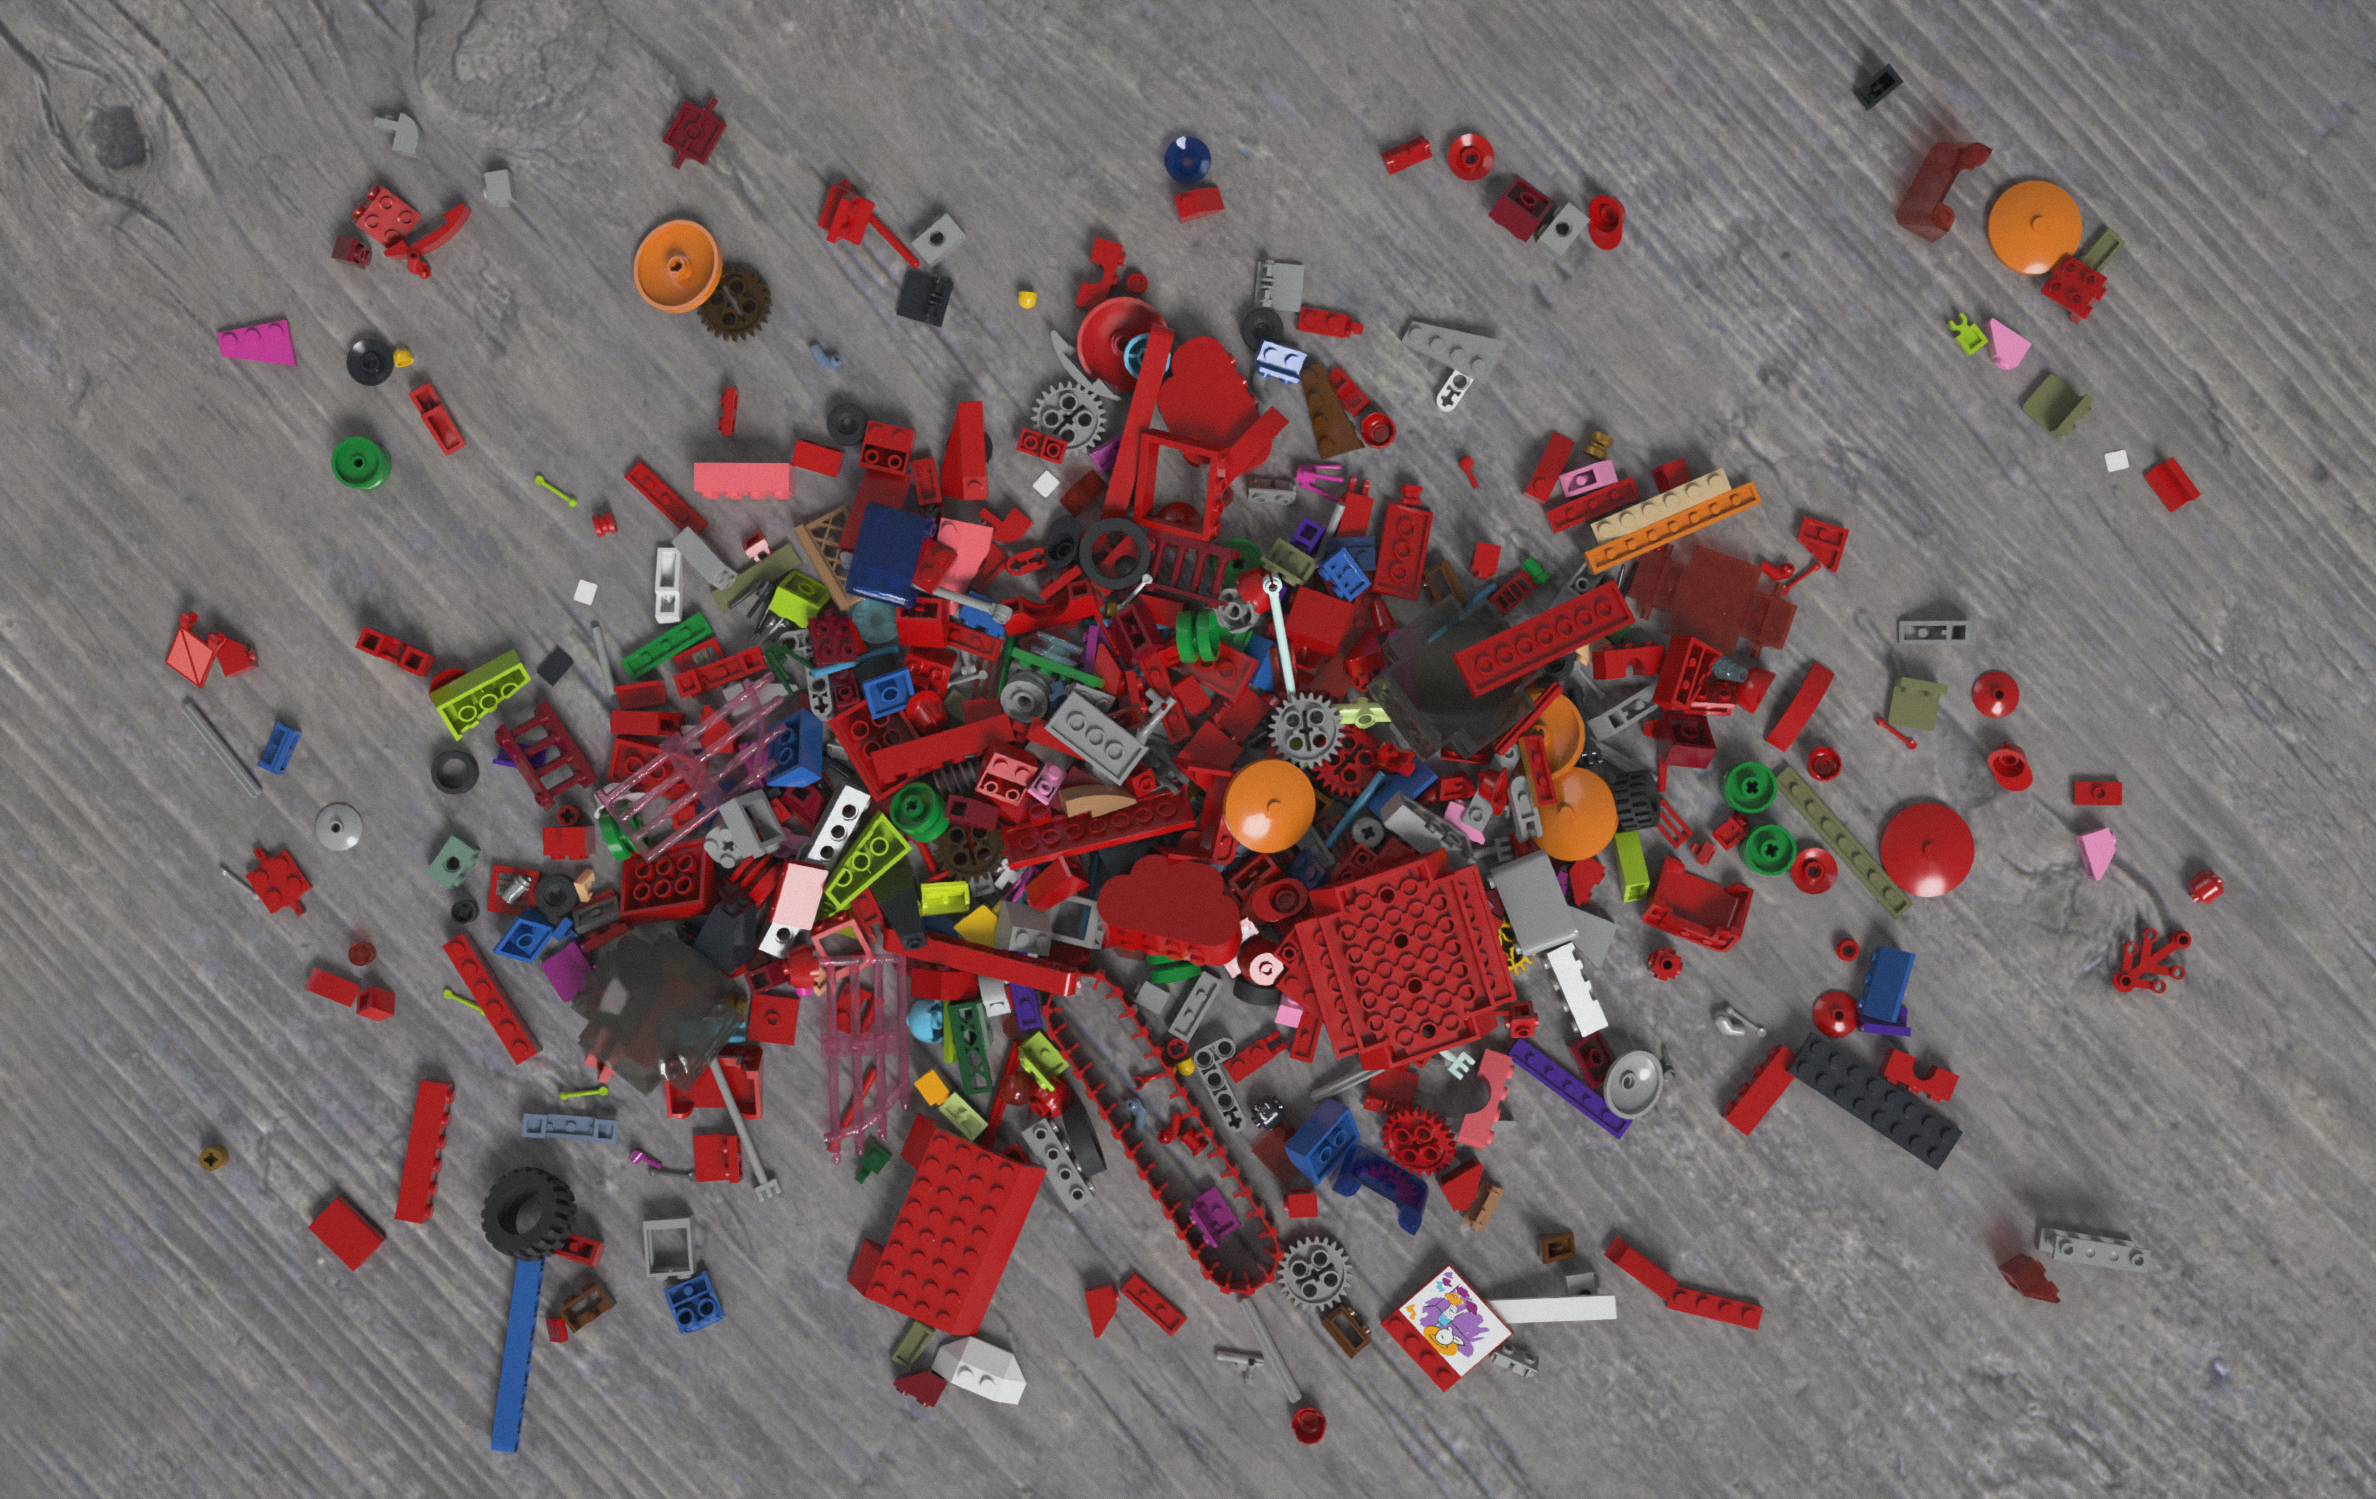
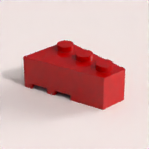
M1672 636L1652 702L1667 710L1688 711L1702 689L1700 686L1706 676H1710L1713 671L1711 669L1716 659L1722 657L1723 653L1693 636Z

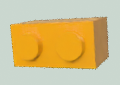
M937 1064L914 1082V1085L930 1106L934 1103H937L939 1106L952 1095L950 1091L954 1087Z

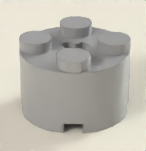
M719 814L709 829L704 849L712 859L722 864L723 867L732 868L741 864L746 858L743 859L722 815ZM749 817V819H750V821H751V823H752V825H753L755 831H757L756 824H755L754 821Z

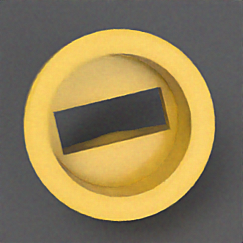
M1018 292V302L1021 307L1029 309L1035 305L1037 293Z
M398 348L393 352L396 367H405L414 361L411 352L406 348H401V351Z
M1192 1056L1185 1057L1175 1063L1177 1070L1182 1075L1187 1076L1194 1072L1195 1064Z

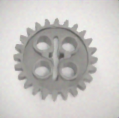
M1071 381L1068 382L1067 388H1064V385L1059 382L1058 390L1051 385L1050 394L1043 391L1042 394L1045 399H1036L1040 407L1032 408L1038 414L1031 417V420L1037 422V425H1034L1032 430H1039L1040 433L1063 440L1065 431L1072 430L1074 432V440L1068 443L1066 447V458H1070L1071 452H1074L1075 456L1079 457V450H1083V452L1088 454L1087 446L1096 447L1093 441L1095 439L1102 440L1098 433L1106 432V430L1100 426L1103 423H1107L1106 419L1101 418V415L1105 414L1106 410L1099 409L1103 402L1094 401L1097 394L1093 393L1089 396L1090 390L1085 388L1082 391L1080 383L1073 388ZM1068 397H1073L1076 401L1074 408L1065 409L1064 400ZM1081 405L1085 406L1082 411L1072 418L1074 421L1072 425L1067 423L1057 435L1053 434L1057 428L1066 422L1065 415L1072 416ZM1056 413L1059 418L1057 424L1053 426L1048 425V415ZM1084 414H1089L1092 418L1091 424L1086 427L1081 426L1080 417Z
M1301 693L1300 700H1297L1292 695V703L1289 704L1283 700L1285 708L1276 707L1280 713L1279 716H1271L1276 721V724L1269 725L1270 728L1275 730L1274 733L1269 734V737L1276 738V741L1271 746H1279L1276 754L1281 755L1284 753L1283 760L1288 761L1291 758V764L1293 765L1300 762L1301 769H1304L1306 763L1309 764L1310 769H1313L1314 762H1317L1322 767V759L1325 758L1331 762L1329 754L1338 755V752L1334 749L1335 746H1343L1338 741V738L1345 737L1343 733L1339 732L1340 729L1345 728V725L1338 724V721L1343 716H1335L1338 708L1333 707L1330 709V700L1323 704L1322 695L1317 700H1314L1313 693H1310L1308 699L1305 698L1304 693ZM1304 710L1307 711L1308 727L1313 729V732L1309 733L1311 752L1307 751L1306 735L1301 733V730L1305 729L1302 713ZM1317 711L1322 712V722L1319 724L1312 723V714ZM1291 715L1299 716L1300 723L1298 726L1290 727L1288 725V718ZM1318 735L1326 737V744L1321 748L1316 747L1314 744V739ZM1295 738H1301L1303 741V746L1298 751H1294L1291 748V742Z
M1316 1234L1314 1240L1311 1241L1309 1236L1306 1235L1305 1242L1303 1243L1297 1238L1298 1245L1295 1247L1290 1243V1253L1284 1251L1286 1260L1278 1261L1283 1268H1278L1277 1273L1283 1276L1277 1280L1278 1283H1285L1280 1288L1281 1292L1289 1291L1286 1299L1289 1300L1294 1297L1293 1305L1296 1306L1301 1302L1302 1310H1305L1307 1305H1310L1312 1312H1314L1316 1306H1319L1321 1311H1324V1304H1328L1330 1308H1333L1332 1300L1340 1303L1339 1294L1346 1296L1347 1292L1344 1287H1351V1283L1346 1280V1278L1353 1277L1351 1272L1346 1271L1352 1268L1351 1263H1345L1349 1259V1255H1341L1344 1248L1341 1246L1336 1249L1335 1240L1328 1244L1327 1236L1322 1241H1319L1318 1234ZM1318 1252H1323L1326 1254V1259L1319 1263L1313 1259L1314 1255ZM1296 1263H1303L1306 1266L1302 1273L1293 1271V1266ZM1329 1263L1334 1264L1332 1267L1322 1269L1326 1267ZM1313 1268L1319 1271V1276L1316 1278L1314 1275H1311V1269ZM1334 1273L1337 1279L1333 1283H1327L1324 1281L1325 1275ZM1307 1277L1302 1282L1296 1283V1280ZM1306 1284L1316 1286V1290L1311 1294L1305 1293L1303 1288Z

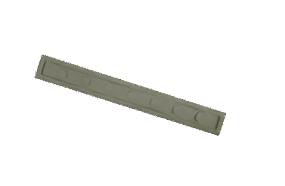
M1786 765L1775 775L1778 790L1895 920L1913 905L1910 899L1790 765Z

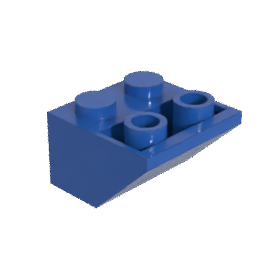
M970 591L968 594L970 597L991 604L995 603L993 600L973 591ZM967 605L963 606L959 617L964 619L963 624L976 630L979 626L986 628L984 633L999 638L1000 635L1006 637L1007 631L1004 624L995 622L993 615Z

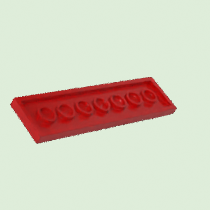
M1612 580L1459 651L1452 658L1473 698H1476L1625 628L1636 620L1615 580Z
M1184 786L1177 787L1179 792L1176 795L1170 790L1143 795L1140 798L1135 797L1136 804L1094 818L1087 811L1072 817H1068L1067 814L1054 816L1048 823L1043 825H1034L1028 822L1000 829L1009 868L1014 870L1056 860L1061 855L1069 857L1196 827Z

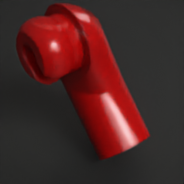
M1171 1114V1124L1157 1134V1140L1160 1143L1169 1144L1181 1135L1182 1114Z

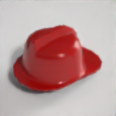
M1599 195L1593 198L1589 204L1590 236L1594 244L1603 250L1614 249L1622 239L1626 210L1616 196Z
M922 690L915 693L909 699L906 705V714L918 732L929 736L943 732L949 724L947 709L936 692Z
M2004 740L2002 745L1988 755V765L1996 781L2003 788L2010 791H2023L2032 784V771L2026 761L2025 752L2020 746L2010 744L2008 740Z
M1506 767L1502 770L1488 769L1487 771H1480L1477 775L1478 795L1491 803L1493 813L1496 816L1501 815L1508 800Z
M1285 878L1267 884L1254 893L1251 902L1252 910L1257 917L1268 922L1290 917L1305 907L1308 899L1307 889L1303 883L1293 878Z

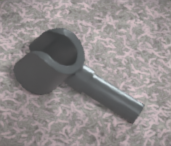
M1662 1048L1665 1067L1662 1070L1663 1078L1667 1082L1666 1075L1669 1072H1673V1077L1676 1081L1678 1074L1671 1067L1668 1049Z

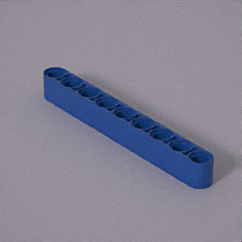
M544 1256L543 1260L537 1262L533 1260L530 1262L517 1260L491 1441V1450L516 1453L519 1446L546 1256Z

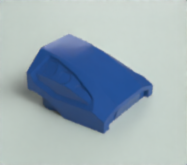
M703 1271L702 1274L663 1289L670 1311L680 1333L683 1335L703 1329L726 1317L708 1271Z

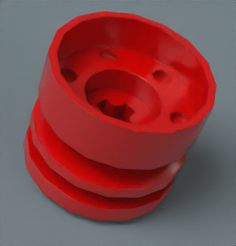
M771 853L761 859L762 856L754 859L753 855L747 857L745 861L736 866L733 875L729 879L732 885H735L742 879L743 881L737 888L741 891L750 886L752 889L748 895L757 902L758 908L775 893L780 870L783 866V863L780 861L772 867L768 865L773 858Z

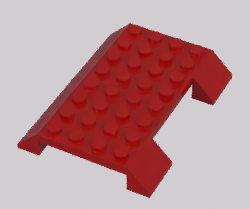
M918 1112L900 1154L903 1159L917 1170L916 1176L886 1246L865 1238L847 1281L864 1297L946 1333L976 1336L1048 1168L1025 1160L1023 1164L938 1127L940 1121Z

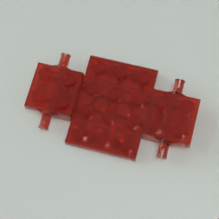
M1669 543L1665 544L1662 554L1659 556H1653L1648 553L1640 555L1626 597L1637 600L1644 605L1639 617L1640 619L1649 621L1652 608L1669 611L1671 615L1664 634L1669 636H1693L1729 657L1733 656L1739 636L1748 639L1754 644L1749 657L1759 660L1763 647L1783 650L1798 606L1787 603L1784 599L1780 598L1785 586L1781 582H1775L1772 594H1765L1756 590L1763 570L1762 567L1699 545L1694 546L1688 566L1670 559L1675 546Z

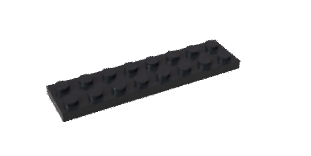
M1813 1032L1809 1033L1785 1070L1936 1171L1939 1170L1963 1133Z

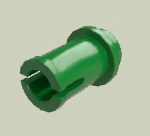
M1530 556L1521 565L1534 578L1535 584L1541 585L1550 577L1549 571H1545L1533 556Z

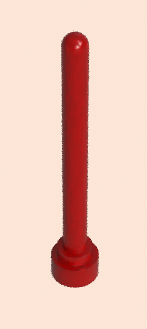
M847 179L838 184L853 193L855 192L853 185ZM872 213L869 223L913 268H918L920 265L919 260Z

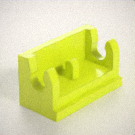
M966 881L921 884L920 895L923 916L967 913L970 911L969 888Z

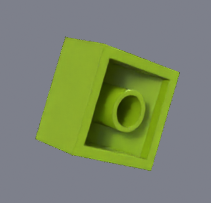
M793 569L778 585L769 610L775 612L779 617L787 618L795 622L799 627L807 629L808 618L821 617L820 613L825 611L832 597L823 583Z

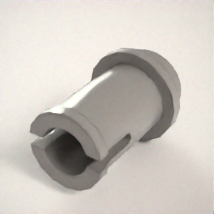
M522 874L518 877L515 876L514 882L501 894V897L507 903L513 905L525 890L528 891L530 889V880Z

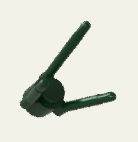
M777 642L772 643L764 650L763 655L774 669L788 694L793 696L794 693L786 679H789V675L782 666L788 659L786 655L788 654L810 670L816 667L791 651L786 644L780 646Z

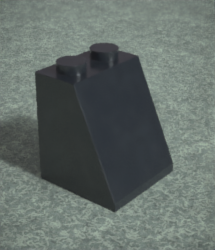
M1153 836L1098 849V852L1110 878L1118 875H1130L1134 864L1142 857L1152 854L1163 855L1155 849V844L1164 845L1162 840L1158 842L1156 837Z
M737 889L714 906L692 947L727 974H732L753 958L755 954L757 902L750 898L747 893Z

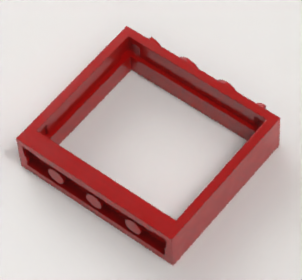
M1155 428L1143 432L1141 436L1133 523L1205 543L1218 538L1219 530L1222 529L1220 518L1224 510L1223 492L1227 486L1225 475L1226 468L1229 465V460H1227L1229 447ZM1159 445L1211 458L1203 529L1152 515Z

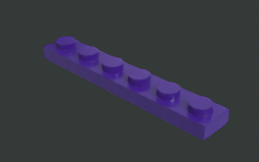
M1517 1038L1506 1053L1507 1056L1513 1057V1062L1617 1139L1622 1137L1633 1122L1631 1119L1621 1118L1611 1112L1602 1097L1522 1038Z

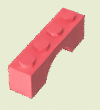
M1485 1049L1476 1076L1483 1081L1488 1090V1104L1476 1113L1465 1114L1458 1133L1457 1142L1484 1150L1486 1144L1491 1145L1495 1132L1491 1130L1493 1122H1498L1501 1109L1497 1108L1499 1101H1504L1508 1087L1504 1085L1506 1078L1511 1079L1515 1066L1511 1065L1513 1057Z

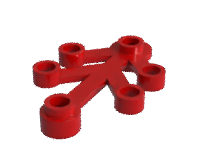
M2147 927L2141 932L2142 946L2139 964L2133 969V956L2138 953L2139 946L2132 941H2127L2122 946L2124 954L2121 970L2117 971L2112 978L2113 986L2119 992L2127 993L2136 987L2149 989L2158 994L2163 993L2166 990V983L2163 980L2154 979L2148 981L2138 979L2145 972L2170 976L2176 980H2181L2185 976V969L2181 966L2173 965L2169 967L2156 964L2176 949L2187 948L2191 943L2190 934L2183 930L2173 931L2169 937L2170 942L2151 955L2152 943L2157 939L2158 933L2154 928ZM2149 930L2153 933L2150 939L2146 937V933ZM2181 936L2185 937V942L2183 944H2180L2179 938ZM2130 944H2132L2134 947L2131 953H2129L2127 950V947ZM2178 968L2180 970L2179 976L2175 977L2174 970ZM2124 977H2127L2129 980L2127 985L2122 984ZM2157 982H2160L2161 988L2159 990L2155 989V984Z

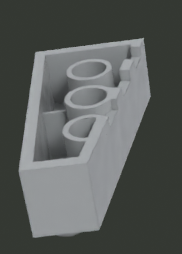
M1398 791L1380 809L1383 825L1387 829L1393 830L1419 852L1425 853L1444 846L1451 867L1450 871L1477 863L1467 834L1402 792Z

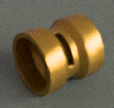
M1593 430L1590 436L1591 441L1589 445L1585 446L1583 453L1598 461H1605L1607 457L1606 451L1612 446L1614 439L1604 433Z
M726 990L721 999L718 1013L724 1015L728 1013L733 1018L741 1020L749 999L743 996L736 997L732 992Z

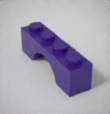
M1304 517L1292 536L1290 544L1308 556L1313 557L1326 529L1309 518ZM1278 572L1277 575L1282 583L1281 594L1279 595L1282 607L1294 586L1282 579L1284 575Z

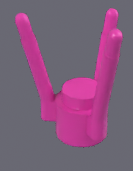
M1307 462L1306 465L1299 464L1296 482L1301 483V488L1309 489L1336 503L1337 497L1310 485V483L1315 484L1316 478L1343 482L1344 479L1341 477L1317 473V470H1315L1341 469L1342 465L1311 464Z
M1033 865L1029 866L1001 900L1006 901L1022 883L1012 899L1013 902H1016L1025 890V887L1043 871Z

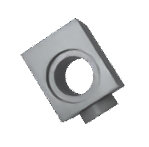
M1146 979L1144 983L1139 982L1133 994L1136 996L1134 1002L1159 1015L1171 992L1156 984H1151V981Z

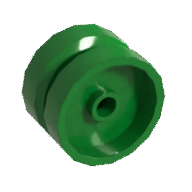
M360 436L349 437L340 442L334 449L331 458L332 471L335 477L344 485L362 491H371L383 486L390 477L392 470L391 457L387 450L379 443Z
M1232 538L1221 545L1241 551L1239 560L1231 559L1230 563H1227L1222 586L1228 588L1239 585L1235 581L1240 577V573L1259 566L1262 567L1264 562L1259 560L1262 552L1252 541L1244 538ZM1214 555L1213 558L1214 575L1218 563V560H1216L1217 555ZM1236 561L1242 562L1243 567L1241 569L1234 568Z
M1213 609L1200 610L1197 617L1192 610L1180 611L1176 619V641L1179 657L1183 663H1194L1198 660L1199 655L1204 662L1216 661L1218 659L1220 633L1217 616Z
M1752 761L1735 763L1725 771L1720 782L1721 797L1725 803L1735 811L1745 813L1761 812L1768 808L1776 798L1778 789L1776 777L1772 771L1762 763ZM1747 783L1751 785V789L1749 791H1746L1748 789V786L1746 785Z
M921 782L910 783L901 788L893 797L890 805V818L894 825L915 841H932L942 835L948 827L949 821L944 818L948 802L927 784Z
M631 802L618 807L617 814L613 811H608L599 815L598 820L602 835L610 852L618 862L631 858L633 850L640 854L651 849L647 828L638 810Z
M1771 824L1755 825L1750 828L1748 835L1740 841L1739 854L1746 868L1757 874L1767 876L1780 875L1790 869L1796 859L1797 847L1795 839L1789 831L1781 826ZM1768 845L1770 847L1769 853L1765 854V851L1768 849Z
M1145 953L1147 963L1151 965L1162 964V966L1155 967L1149 971L1151 984L1173 983L1202 974L1201 966L1195 965L1190 961H1184L1183 959L1175 961L1164 955L1152 956Z

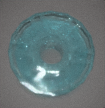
M871 595L862 599L856 605L852 621L863 640L869 643L883 644L892 641L898 635L895 620L897 603L894 600L883 595ZM875 613L883 615L884 621L880 626H875L872 623V617Z
M1037 632L1036 637L1044 642L1043 647L1032 645L1031 652L1076 669L1078 663L1069 658L1071 653L1081 655L1083 652L1082 648L1058 637Z

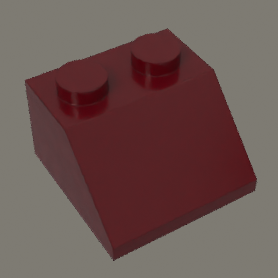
M1516 176L1488 216L1496 224L1503 226L1516 238L1526 243L1555 202L1522 178Z
M1662 712L1658 750L1663 765L1707 769L1717 749L1706 716Z

